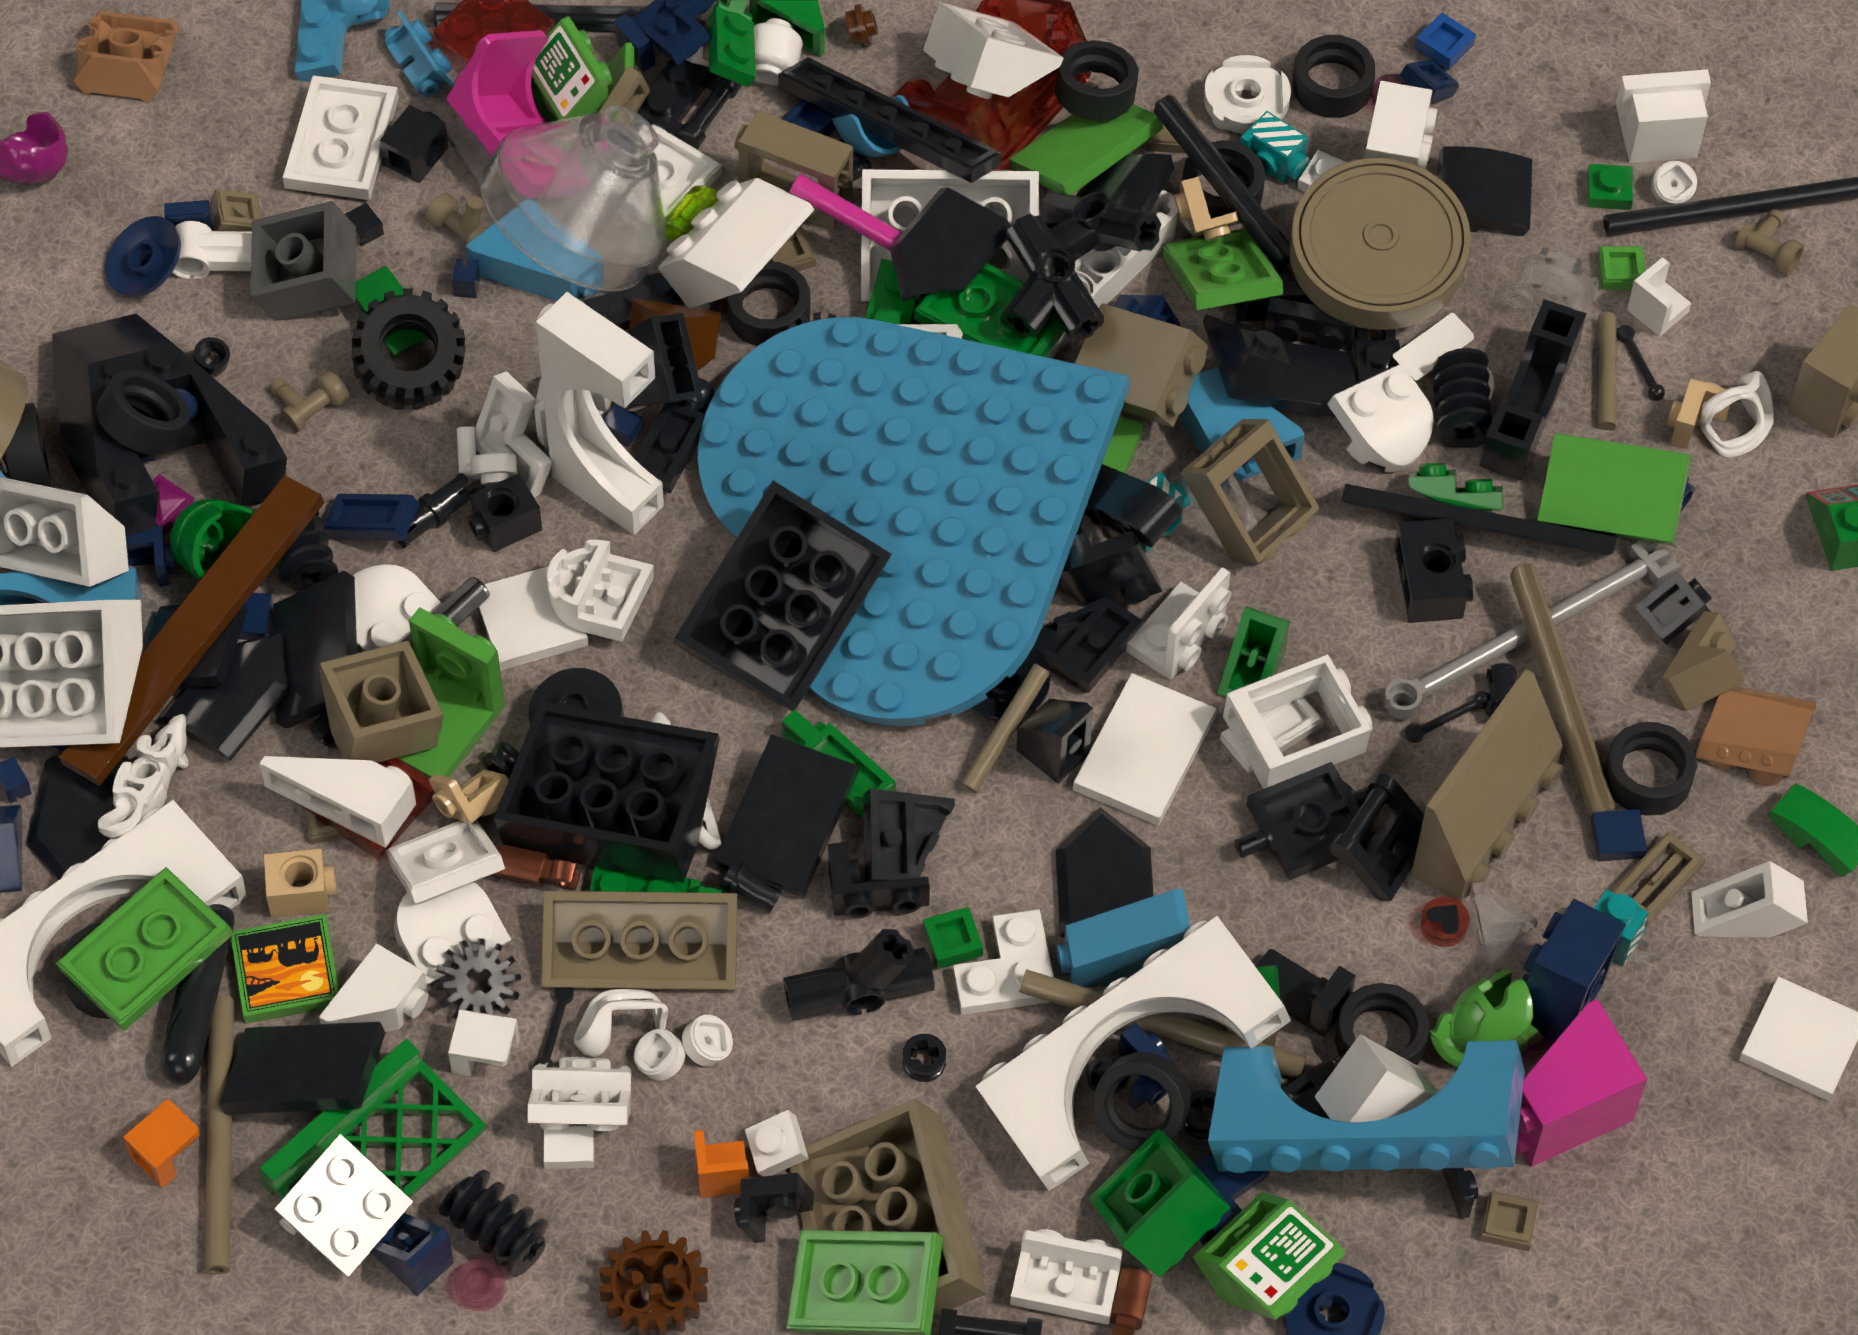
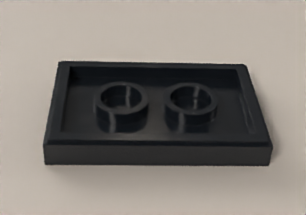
M346 571L339 572L273 604L274 634L282 633L284 638V663L289 686L288 693L276 706V724L285 729L294 727L327 711L319 672L320 663L357 654L355 577Z
M771 734L715 859L717 866L727 869L731 861L739 865L743 861L747 863L746 869L776 885L782 886L784 891L804 898L860 771L858 765Z
M380 1021L246 1028L219 1104L225 1114L361 1109L386 1032Z

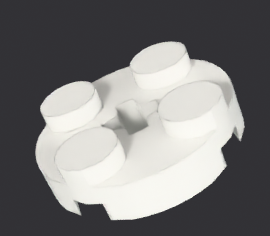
M1252 55L1234 56L1224 60L1222 67L1214 73L1212 69L1208 74L1204 88V105L1207 113L1212 117L1213 124L1217 128L1244 134L1266 111L1282 120L1289 108L1291 87L1287 76L1282 71L1280 75L1276 70L1272 69L1270 61ZM1242 90H1251V95L1256 98L1243 99L1239 96H1241Z

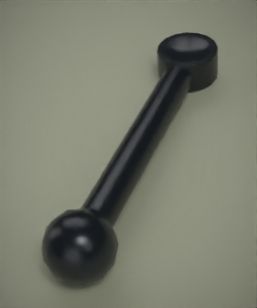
M1628 325L1620 326L1616 335L1617 339L1626 344L1649 387L1647 391L1648 397L1651 400L1660 401L1665 396V389L1662 385L1656 383L1633 340L1635 335L1634 329Z
M1485 691L1477 692L1473 700L1421 726L1419 724L1408 725L1405 729L1406 739L1411 743H1418L1422 741L1424 734L1476 708L1486 709V704L1490 700L1489 693Z
M555 988L554 990L557 1004L542 1055L535 1060L534 1067L538 1064H544L546 1067L553 1068L551 1056L566 1004L570 1003L574 998L572 988Z

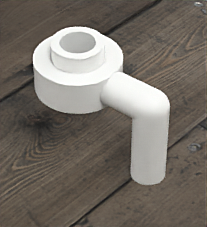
M475 427L457 428L459 473L466 475L470 481L481 479V485L492 486L517 474V458L515 454L489 453L476 455Z

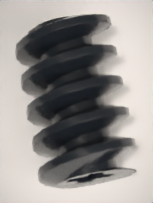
M1458 348L1439 356L1433 363L1434 406L1436 408L1435 421L1437 423L1435 431L1438 440L1446 447L1475 448L1483 445L1487 430L1493 420L1489 413L1492 407L1489 399L1491 389L1488 385L1490 373L1487 370L1489 358L1486 353L1479 349Z
M319 511L275 565L278 568L280 581L291 589L304 590L338 573L337 564L332 561L333 551L328 547V535L323 532V520L318 517Z
M483 1169L473 1177L469 1176L456 1184L443 1199L439 1207V1213L444 1217L450 1216L451 1224L458 1229L464 1228L465 1236L468 1239L478 1241L482 1251L488 1254L493 1253L494 1261L502 1266L508 1265L509 1274L517 1277L524 1274L543 1253L546 1246L543 1235L548 1227V1221L541 1218L530 1226L529 1222L534 1210L526 1206L515 1213L519 1197L516 1194H511L501 1201L500 1198L505 1190V1185L501 1182H496L486 1189L485 1187L490 1179V1172Z

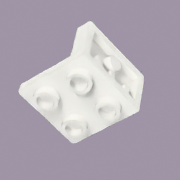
M1222 567L1200 593L1180 581L1129 640L1126 652L1169 680H1172L1181 669L1185 671L1190 670L1200 656L1202 650L1200 646L1208 637L1213 640L1216 639L1228 622V616L1225 615L1226 605L1232 594L1228 590L1231 572Z

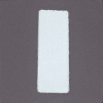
M1450 313L1394 353L1393 358L1399 364L1404 365L1414 380H1419L1432 370L1433 363L1439 356L1448 351L1463 348L1474 340V334L1454 313Z

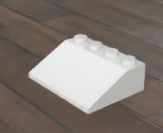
M862 169V209L902 233L938 190L949 187L1001 215L1011 225L1018 218L1027 214L1039 215V171H991L970 183L946 170ZM863 235L861 242V302H870L881 259L892 261L889 250ZM1008 240L988 262L1023 282H1026L1030 276ZM920 294V299L917 300V303H921L927 294Z
M95 600L0 605V747L120 743L143 648L141 600Z

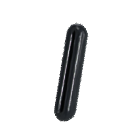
M223 904L209 905L231 927L233 932L235 924L234 912ZM231 937L177 984L159 1060L161 1073L171 1084L176 1086L188 1084L194 1079L200 1069Z

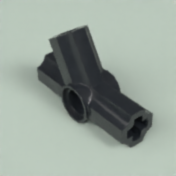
M1103 192L1090 193L1084 197L1065 193H1048L1040 203L1042 219L1061 249L1068 251L1074 260H1077L1092 249L1107 251L1116 246L1139 252L1142 250L1152 251L1160 241L1159 230L1162 224L1156 214L1114 205L1109 200L1107 194Z
M1030 213L1018 218L1006 230V238L1030 276L1002 312V321L1010 327L1013 333L1022 338H1035L1052 314H1054L1069 339L1081 341L1092 336L1103 325L1104 316L1076 273L1073 256L1068 251L1061 249L1041 215L1034 216ZM1053 275H1054V276H1060L1061 278H1057V279H1056V278H1050L1049 276H1053Z
M882 929L861 952L851 953L839 958L830 968L783 977L786 1002L793 1021L841 1010L852 1016L862 1014L861 1010L866 1009L867 1013L874 1012L880 1009L887 1000L933 991L935 986L931 961L925 947L913 949L911 941L900 935L897 929Z

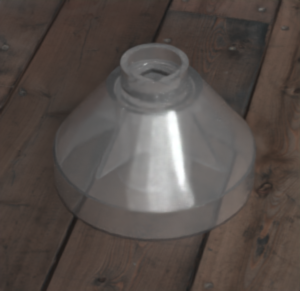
M609 106L603 114H587L513 130L502 139L482 169L480 177L482 197L490 215L502 232L534 262L553 274L577 285L601 291H621L632 288L640 283L662 254L667 241L658 163L654 153L658 146V136L647 120L626 107Z

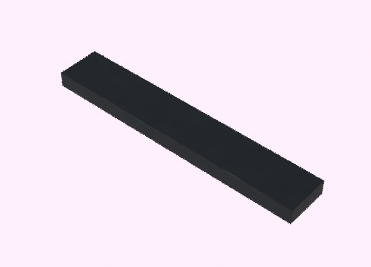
M809 57L778 74V87L838 117L853 114L859 119L862 129L970 183L1001 166V152Z
M1345 484L1342 496L1344 503L1429 520L1453 518L1454 525L1605 555L1614 553L1617 538Z

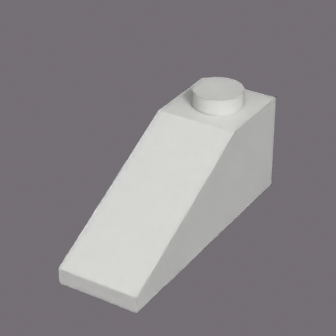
M264 756L260 762L265 787L385 848L416 805L411 779L405 772L394 766L386 768L372 760Z

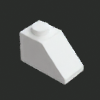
M1771 861L1691 892L1694 931L1697 936L1774 937L1808 923L1804 881Z
M376 943L319 1016L320 1024L380 1021L385 1032L400 1029L409 1016L416 1018L428 1001L429 995L425 973L423 970Z

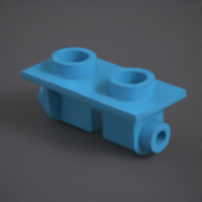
M399 10L397 14L403 23L400 26H392L385 32V45L401 67L415 59V61L403 69L414 86L415 91L418 94H423L425 97H432L438 92L439 85L445 81L453 88L455 83L448 74L453 69V66L439 48L432 50L428 44L434 39L431 33L418 18L411 22Z

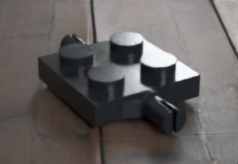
M1329 762L1248 795L1246 805L1258 825V831L1234 840L1239 856L1245 858L1267 848L1269 852L1276 856L1289 881L1338 861L1339 859L1329 850V846L1338 833H1344L1370 793L1368 786L1357 791L1353 790L1351 786L1342 780L1333 763ZM1371 828L1368 829L1359 843L1364 849L1374 835Z

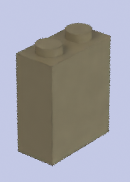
M1101 303L1099 309L1104 316V323L1092 336L1085 339L1075 364L1128 375L1131 386L1121 412L1174 427L1178 415L1184 411L1187 405L1188 393L1196 374L1202 370L1205 364L1206 351L1209 346L1191 329Z

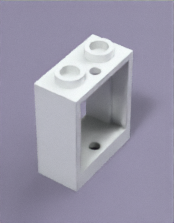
M1328 654L1227 693L1223 718L1263 789L1329 762L1335 765L1365 753L1370 733L1373 730L1372 721L1367 710L1363 706L1358 707L1351 695V686L1347 675L1341 668L1336 669ZM1318 691L1342 734L1284 757L1260 713Z

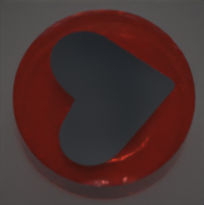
M1435 898L1429 901L1423 908L1420 920L1421 932L1434 945L1441 947L1454 946L1460 943L1467 934L1470 921L1469 913L1466 907L1454 898Z

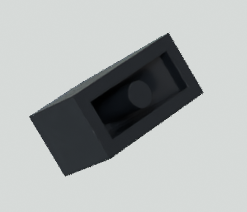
M1048 699L1038 710L1030 709L1025 713L1016 728V751L1059 784L1090 752L1093 707L1087 702Z

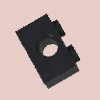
M1453 518L1398 523L1394 548L1408 623L1463 619L1466 602L1473 601V582L1470 574L1463 573L1462 563H1465L1466 559L1465 541L1462 535L1456 536ZM1429 569H1436L1441 571V573H1435Z

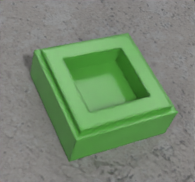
M1605 246L1598 249L1601 289L1632 290L1634 280L1646 271L1643 246Z

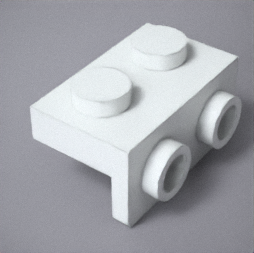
M1041 1229L1036 1232L1025 1230L1023 1232L1021 1253L1011 1293L1010 1305L1109 1325L1123 1251L1098 1239H1090L1084 1242L1064 1238L1060 1233L1053 1230Z

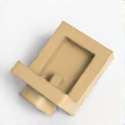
M1199 176L1181 181L1179 185L1180 193L1174 195V200L1180 219L1188 218L1193 237L1204 234L1205 241H1210L1231 234L1229 227L1236 225L1238 222L1236 212L1211 219Z
M1690 378L1683 403L1674 400L1666 426L1674 428L1670 444L1688 449L1698 416L1702 413L1703 403L1727 389L1711 382H1701ZM1730 405L1715 414L1713 419L1725 422Z
M483 769L461 787L455 779L435 774L428 781L435 791V794L432 796L433 801L445 817L472 823L479 817H485L497 811L509 780L504 774Z

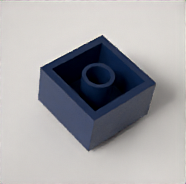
M1574 898L1563 915L1558 912L1553 914L1543 935L1547 942H1544L1542 946L1537 943L1534 945L1523 967V970L1530 973V975L1525 973L1522 978L1529 989L1533 1004L1531 1025L1537 1028L1543 1037L1553 1042H1556L1584 1007L1597 997L1605 983L1626 927L1625 923Z

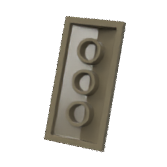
M544 891L541 987L736 991L737 893Z

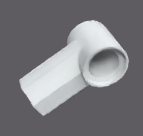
M185 221L176 225L181 237V252L172 273L177 277L190 279V275H194V279H202L209 274V271H251L252 232L212 231L206 224L196 221Z

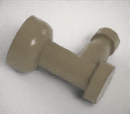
M442 193L427 208L425 219L434 227H449L466 242V246L485 231L483 227L479 228L484 200L478 196H470L466 202V211L462 216L458 213L459 205L457 200L449 193Z
M1777 209L1771 210L1757 228L1746 222L1737 235L1735 246L1742 250L1748 247L1774 259L1776 269L1790 276L1802 257L1804 244L1796 240H1788L1782 244L1771 239L1776 229L1785 221L1784 214Z
M327 370L318 378V389L305 399L297 391L290 388V385L284 379H277L272 383L270 391L277 398H280L286 406L281 411L282 415L296 432L302 430L306 426L305 421L327 404L331 403L332 405L340 406L351 398L347 387L333 371Z

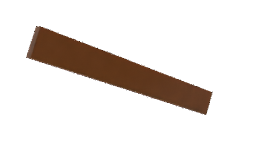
M286 475L283 476L141 654L120 743L68 745L59 756L60 761L65 767L98 786L103 783L323 506L324 500L321 494Z

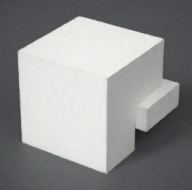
M1708 69L1622 76L1616 106L1629 163L1698 157L1708 118L1705 107L1711 85Z
M1359 1034L1317 1092L1315 1098L1331 1120L1368 1122L1386 1119L1407 1112L1433 1097L1438 1091L1419 1066Z

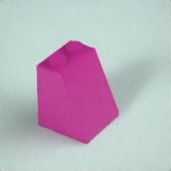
M1598 999L1589 1002L1524 1078L1516 1154H1524L1531 1167L1634 1121L1647 1078Z

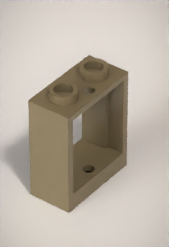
M758 110L749 125L743 124L739 129L734 145L739 154V160L735 169V176L739 177V183L759 178L789 193L798 176L765 164V158L818 178V184L845 200L852 201L853 146ZM813 207L815 210L808 216L806 221L834 231L839 221Z
M1241 419L1180 472L1232 561L1260 564L1269 560L1276 554V547L1287 537L1301 532L1307 526V520L1320 509L1268 419ZM1253 456L1280 505L1248 533L1220 484Z

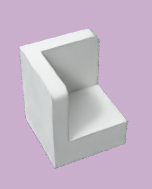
M1663 257L1634 280L1627 311L1659 336L1684 317L1691 307L1690 301L1665 282L1670 263Z
M459 1009L448 1051L451 1072L453 1074L471 1076L474 1062L498 1066L507 1065L511 1048H518L520 1040L517 1019Z

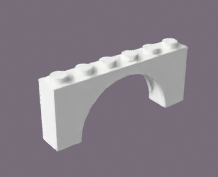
M566 292L555 304L550 303L545 306L536 321L549 456L553 461L551 475L557 482L635 535L664 506L663 485L660 480L643 468L611 433L594 404L591 392L606 397L622 408H625L655 379L654 351Z
M174 800L162 808H155L149 811L131 831L108 840L97 854L84 863H77L71 866L56 883L44 891L33 893L25 900L22 907L5 919H0V1054L11 1067L51 1039L45 1017L39 1011L34 1001V977L37 964L46 945L54 934L71 918L101 902L133 896L165 867L208 906L223 904L232 909L247 898L242 875Z
M1218 916L1209 922L1201 921L1193 925L1186 931L1183 940L1169 950L1161 949L1153 953L1144 962V968L1129 978L1122 977L1112 982L1104 990V996L1088 1007L1084 1005L1071 1011L1064 1018L1063 1025L1048 1035L1041 1034L1034 1037L1024 1046L1022 1054L1009 1063L1002 1062L990 1068L984 1074L983 1081L975 1086L1048 1191L1060 1185L1089 1164L1078 1142L1074 1126L1073 1104L1075 1091L1083 1068L1091 1055L1116 1030L1139 1018L1165 1012L1192 1013L1213 1019L1225 1025L1252 1049L1291 1021L1283 1003Z

